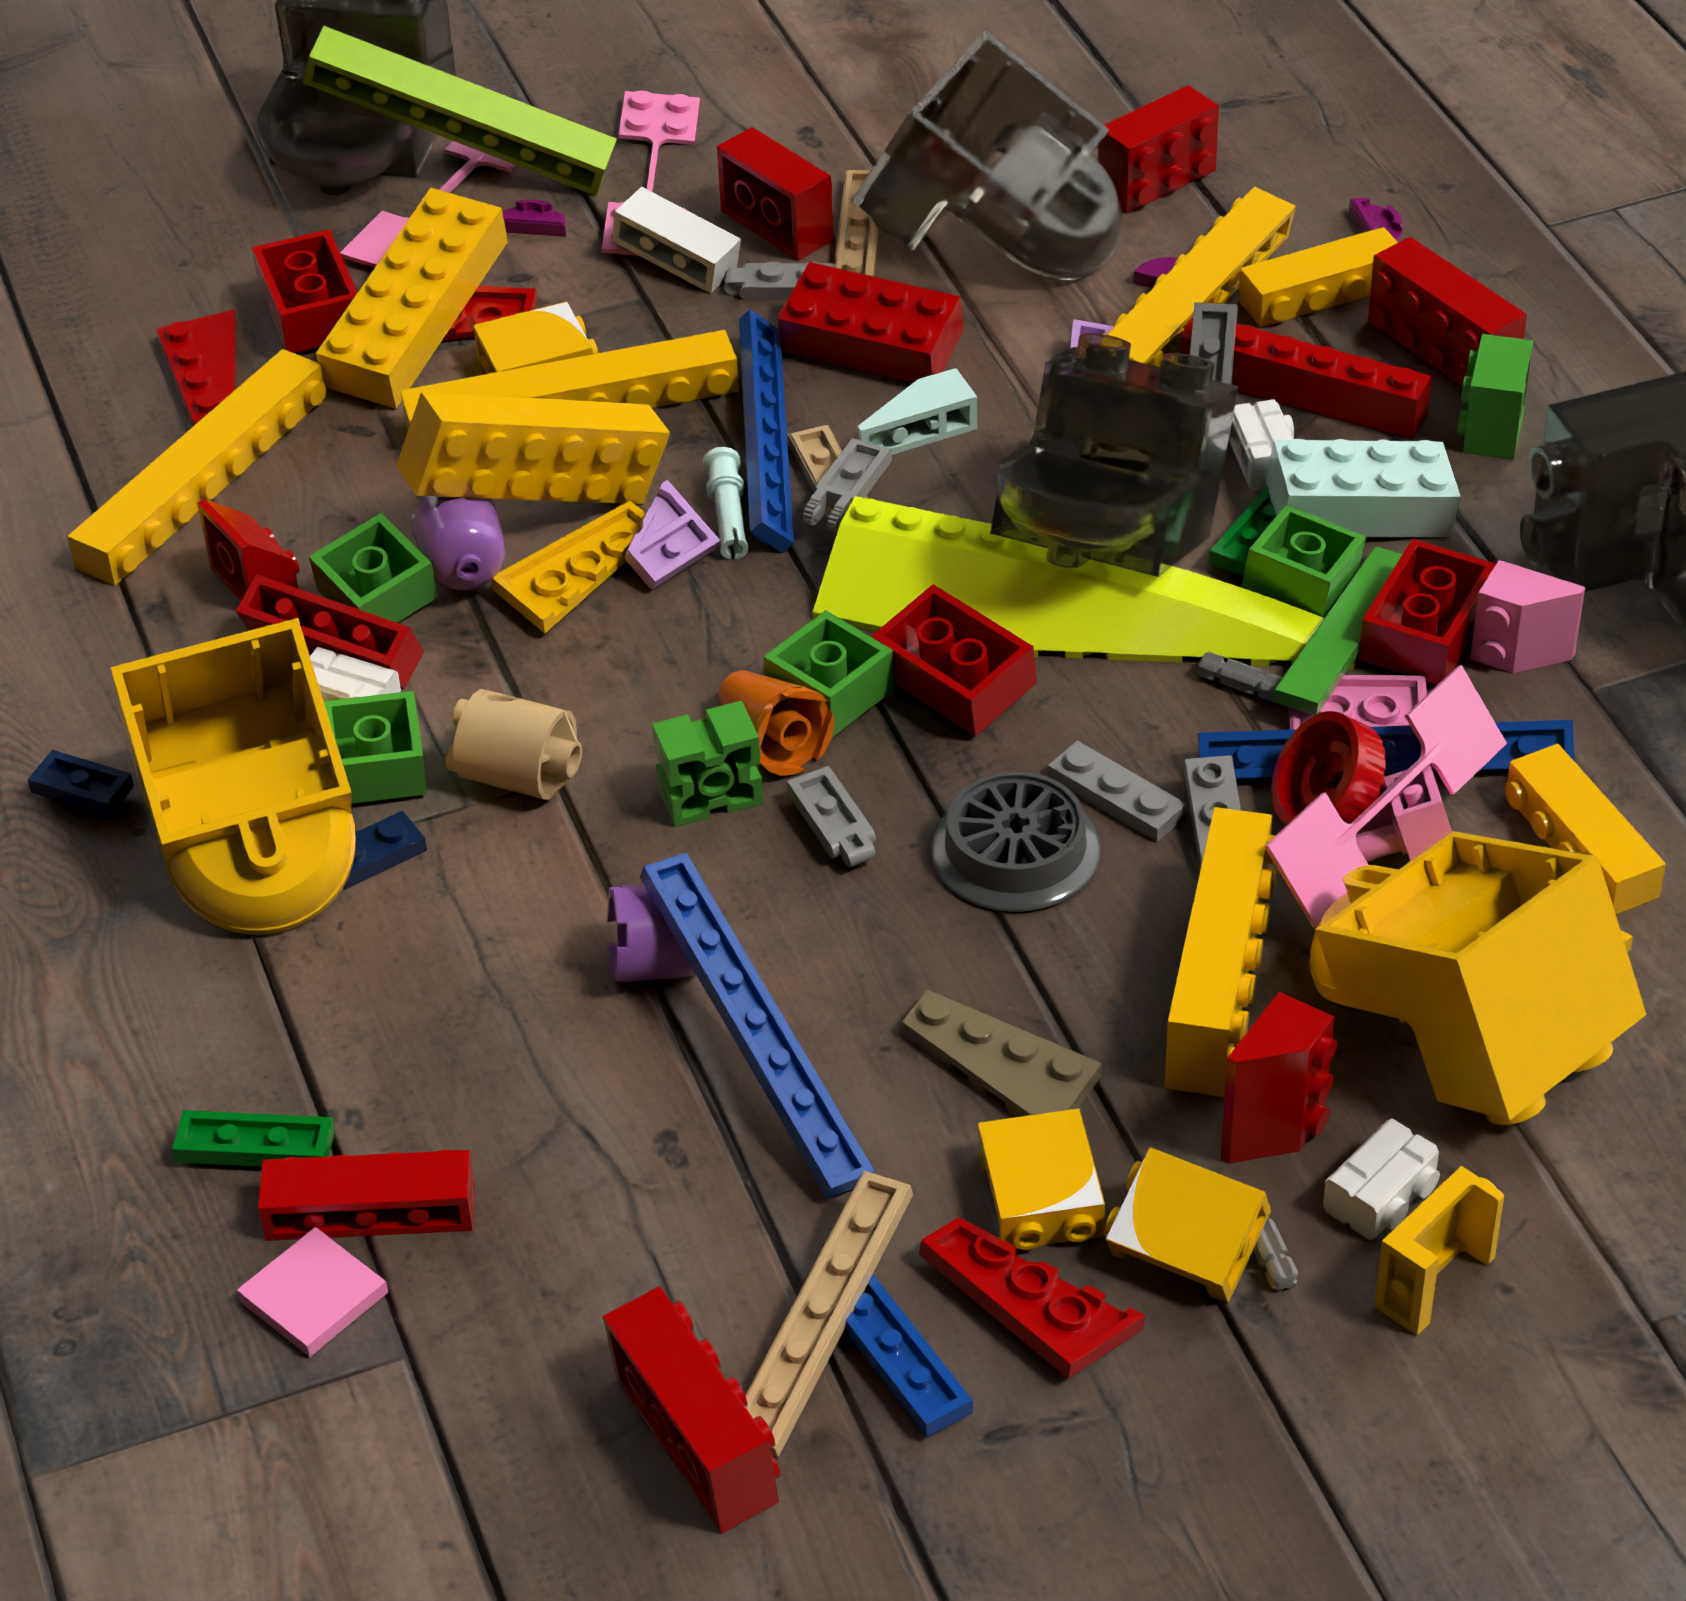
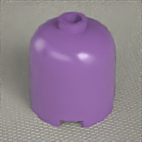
M422 496L423 502L416 509L415 514L411 516L412 532L418 550L432 563L435 581L448 589L461 591L476 589L491 581L501 570L505 558L504 537L493 500L487 498Z
M621 885L620 887H610L607 922L616 921L617 943H608L611 979L629 983L694 977L696 974L645 886Z

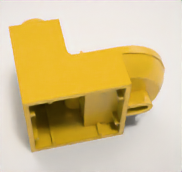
M295 618L110 667L121 723L146 808H149L169 878L182 900L195 913L211 924L232 932L248 935L275 934L297 928L309 922L329 907L343 889L353 866L356 835L352 816V793L299 619Z
M1452 831L1399 870L1377 865H1367L1348 872L1343 878L1347 893L1338 898L1327 909L1315 929L1312 939L1309 970L1320 995L1340 1005L1398 1018L1402 1023L1406 1021L1414 1031L1437 1101L1483 1113L1489 1122L1498 1125L1520 1123L1537 1115L1545 1106L1544 1094L1572 1072L1589 1070L1604 1063L1613 1053L1612 1041L1647 1015L1598 856Z

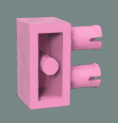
M1430 763L1356 833L1357 846L1367 862L1402 851L1403 855L1408 854L1410 861H1412L1452 832ZM1407 770L1384 777L1387 789Z

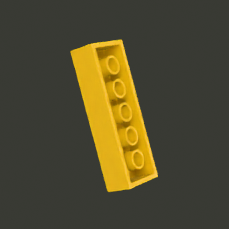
M434 188L428 190L316 352L317 361L322 364L326 388L397 409L402 401L400 390L411 388L508 243L501 207Z
M421 392L396 467L416 496L619 504L631 501L634 504H644L669 439L670 431L648 404Z
M1214 807L1168 1018L1165 1089L1225 1097L1227 1058L1235 1049V1044L1238 1045L1245 1036L1248 1028L1249 1011H1243L1242 1007L1247 1008L1248 1004H1252L1254 999L1256 975L1249 974L1250 970L1255 971V968H1259L1261 963L1263 939L1256 937L1257 934L1262 935V933H1266L1268 927L1270 904L1263 903L1264 899L1273 898L1276 885L1277 870L1268 869L1269 864H1275L1264 847L1276 836L1271 835L1272 815Z

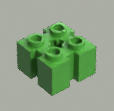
M742 701L706 709L705 719L691 722L687 714L652 723L654 750L660 762L656 764L658 791L674 827L710 818V809L725 806L727 812L731 813L763 804L762 777L756 766L761 764L759 736Z

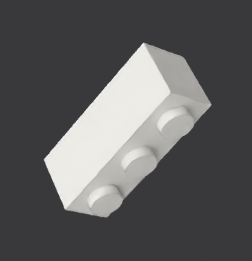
M643 187L639 188L615 211L612 242L710 294L725 281L726 271L729 268H737L740 238Z

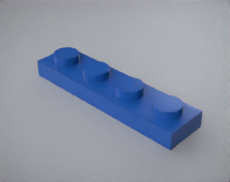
M872 1274L864 1292L854 1306L853 1313L851 1311L846 1319L844 1331L924 1435L929 1437L972 1414L973 1400L874 1274Z

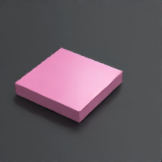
M316 1227L237 1289L239 1301L308 1357L315 1354L388 1293L387 1283L384 1279Z

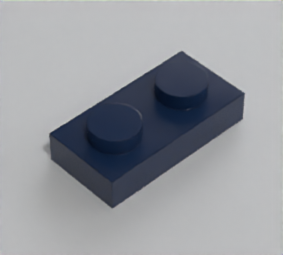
M51 750L27 779L31 793L109 817L134 787L131 773L55 750Z
M403 810L355 832L356 844L353 866L343 889L346 890L427 851L424 835Z

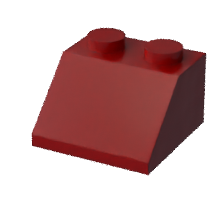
M206 499L197 502L210 568L240 600L244 597L256 574L298 588L296 574L300 572L299 564L289 549L284 551L269 528H262L249 514Z

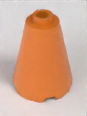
M746 670L731 673L725 678L719 688L718 700L720 706L738 701L743 702L759 736L760 765L767 771L780 776L795 775L805 770L801 766L812 758L818 760L825 753L833 736L835 720L833 712L829 710L826 703L828 701L817 691Z

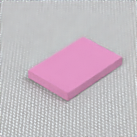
M1344 675L1319 713L1325 711L1340 712L1369 727L1409 725L1405 715L1427 695L1425 676ZM1288 707L1289 730L1297 729L1314 715Z

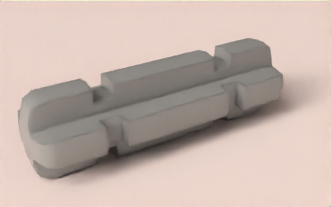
M1205 652L1202 659H1200L1198 665L1200 677L1216 682L1217 678L1221 679V685L1255 696L1257 692L1260 693V699L1275 703V689L1283 677L1269 672L1264 676L1262 675L1263 670L1232 659L1224 662V656L1213 652Z
M1268 1218L1253 1251L1261 1268L1267 1270L1264 1274L1270 1287L1275 1291H1280L1284 1288L1291 1289L1297 1284L1298 1270L1292 1258L1286 1256L1289 1252L1275 1222Z

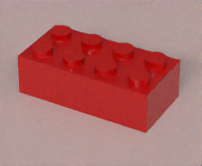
M1408 237L1374 255L1368 322L1463 387L1464 377L1469 376L1467 375L1470 350H1479L1482 334L1524 339L1527 319L1525 312L1412 237Z
M808 262L777 318L783 353L909 383H914L920 378L943 372L964 331L961 296L813 262Z
M661 1286L603 1315L616 1379L720 1533H725L779 1503L775 1479L781 1477V1472L770 1451V1448L776 1445L774 1436L768 1424L761 1416L753 1419L746 1409L748 1402L737 1380L734 1377L724 1378L719 1370L721 1367L719 1358L711 1343L706 1338L698 1341L692 1332L694 1330L693 1322L684 1305L680 1301L672 1304Z

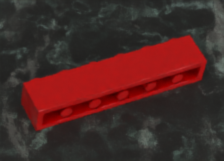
M1193 317L1181 333L1179 343L1178 375L1188 378ZM1236 323L1231 390L1266 400L1275 399L1280 404L1411 440L1414 439L1428 416L1431 375Z

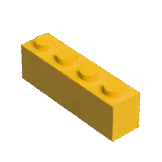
M1382 227L1240 268L1238 301L1261 328L1368 297L1371 291L1374 255L1398 242Z
M1558 743L1510 761L1508 779L1505 784V795L1509 804L1522 813L1532 825L1535 834L1540 839H1544L1552 849L1598 856L1615 914L1660 898L1666 863Z

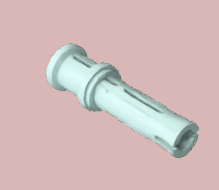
M717 447L707 452L702 460L703 470L709 476L706 491L710 500L715 503L721 554L723 557L730 559V546H732L734 559H740L748 552L740 499L745 491L744 481L738 475L741 467L740 456L732 448Z

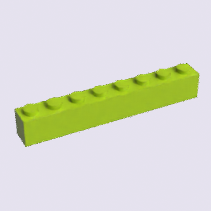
M323 26L309 55L303 84L592 195H597L617 141L614 137L326 26Z

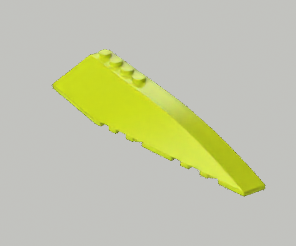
M857 496L854 497L840 523L812 611L813 619L827 610L855 628L877 632L934 584L1034 647V657H1038L1040 650L1064 651L1065 658L1083 659V656L1091 653H1105L1108 660L1182 663L1183 656L1203 657L1205 652H1213L1224 656V658L1251 659V666L1268 667L1270 663H1275L1278 660L1291 661V664H1293L1325 619L1250 590L1138 556L1067 539L1004 527L998 524H990ZM1357 655V657L1355 658V660L1353 661V663L1351 664V666L1349 667L1348 670H1353V668H1354V666H1355V663H1356V660H1357V658H1358V655Z

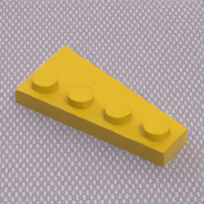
M628 501L500 571L491 580L492 590L545 634L627 562L624 557L646 513L633 502Z

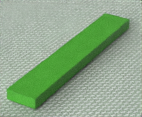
M1378 546L1373 548L1276 687L1274 694L1275 703L1312 715L1319 713L1359 654L1362 619L1402 556L1401 553Z

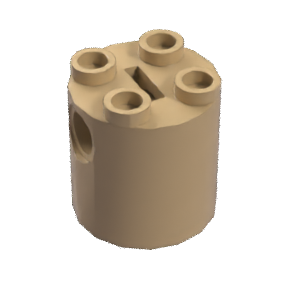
M479 689L469 700L460 699L454 708L453 724L457 726L454 743L447 752L445 764L447 770L456 772L460 778L550 800L558 794L560 789L577 772L582 757V745L577 740L576 719L571 711L485 689Z

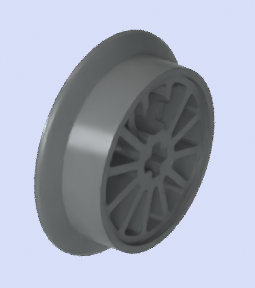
M1022 771L987 775L964 787L951 802L948 812L938 822L930 842V858L933 868L940 880L952 892L975 905L1009 912L1043 909L1071 898L1091 881L1099 867L1102 855L1098 831L1091 819L1084 813L1082 805L1074 793L1052 778Z

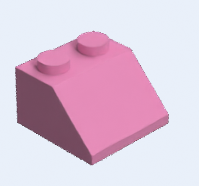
M1499 560L1478 592L1470 660L1512 674L1572 660L1576 652L1585 587Z

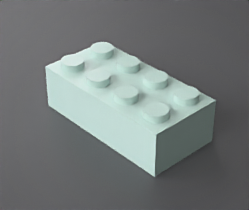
M1274 440L1265 478L1266 486H1268L1270 492V501L1274 505L1276 516L1287 504L1366 537H1450L1461 499L1443 442L1429 440Z

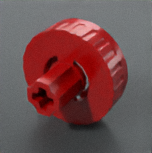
M1336 711L1321 712L1302 723L1284 745L1275 765L1271 796L1278 817L1288 825L1320 795V792H1326L1341 819L1345 823L1351 824L1387 790L1384 780V771L1386 769L1385 748L1377 732L1369 726Z

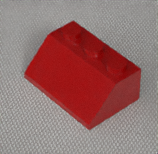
M1278 992L1227 1058L1221 1160L1230 1164L1299 1152L1312 1135L1319 1136L1322 1133L1330 1116V1109L1326 1107V1098L1334 1079L1333 1075L1329 1073L1330 1062L1337 1047V1041L1332 1039L1334 1016L1281 992Z

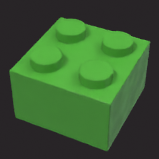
M1482 334L1479 350H1470L1467 375L1469 376L1464 377L1461 394L1464 409L1460 411L1457 435L1465 436L1463 453L1514 460L1525 408L1533 340Z
M1286 504L1250 547L1241 588L1325 618L1359 570L1366 536Z
M379 513L309 556L317 591L324 598L397 623L439 597L432 563L382 513Z
M827 610L763 656L765 676L813 689L828 701L826 703L829 710L833 712L835 720L832 737L894 691L893 650Z
M414 691L324 701L351 789L352 804L427 795Z

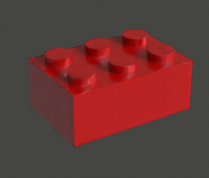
M1187 85L1098 127L1097 193L1128 214L1216 171L1219 105L1190 85Z
M753 127L717 145L720 206L723 213L798 261L834 241L831 175Z
M330 229L252 247L258 286L284 349L295 353L306 352L312 348L320 347L358 293Z
M1412 539L1362 619L1358 660L1408 676H1425L1427 682L1438 685L1454 670L1473 637L1478 592L1496 563Z
M934 584L871 636L893 650V674L896 686L975 737L1037 683L1034 647Z

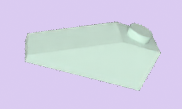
M957 368L920 378L858 425V440L891 449L893 455L977 430V396Z

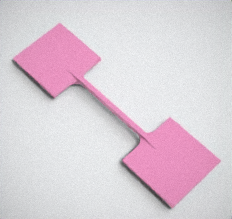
M625 91L618 138L643 140L652 144L647 190L653 192L660 145L664 143L695 144L700 104L699 97H689L684 94H654L648 91ZM608 202L601 253L639 256L612 242L615 211L624 202Z
M452 141L444 149L445 154L462 158L467 162L439 190L451 193L479 166H490L497 170L511 172L517 165ZM381 211L340 252L342 258L375 268L409 218Z
M1462 665L1457 666L1405 715L1406 720L1421 744L1420 758L1351 824L1345 823L1341 819L1326 792H1324L1264 846L1313 928L1318 926L1327 909L1338 898L1347 893L1343 882L1344 876L1356 868L1368 865L1357 846L1356 833L1429 763L1436 769L1450 795H1452L1464 786L1507 744Z

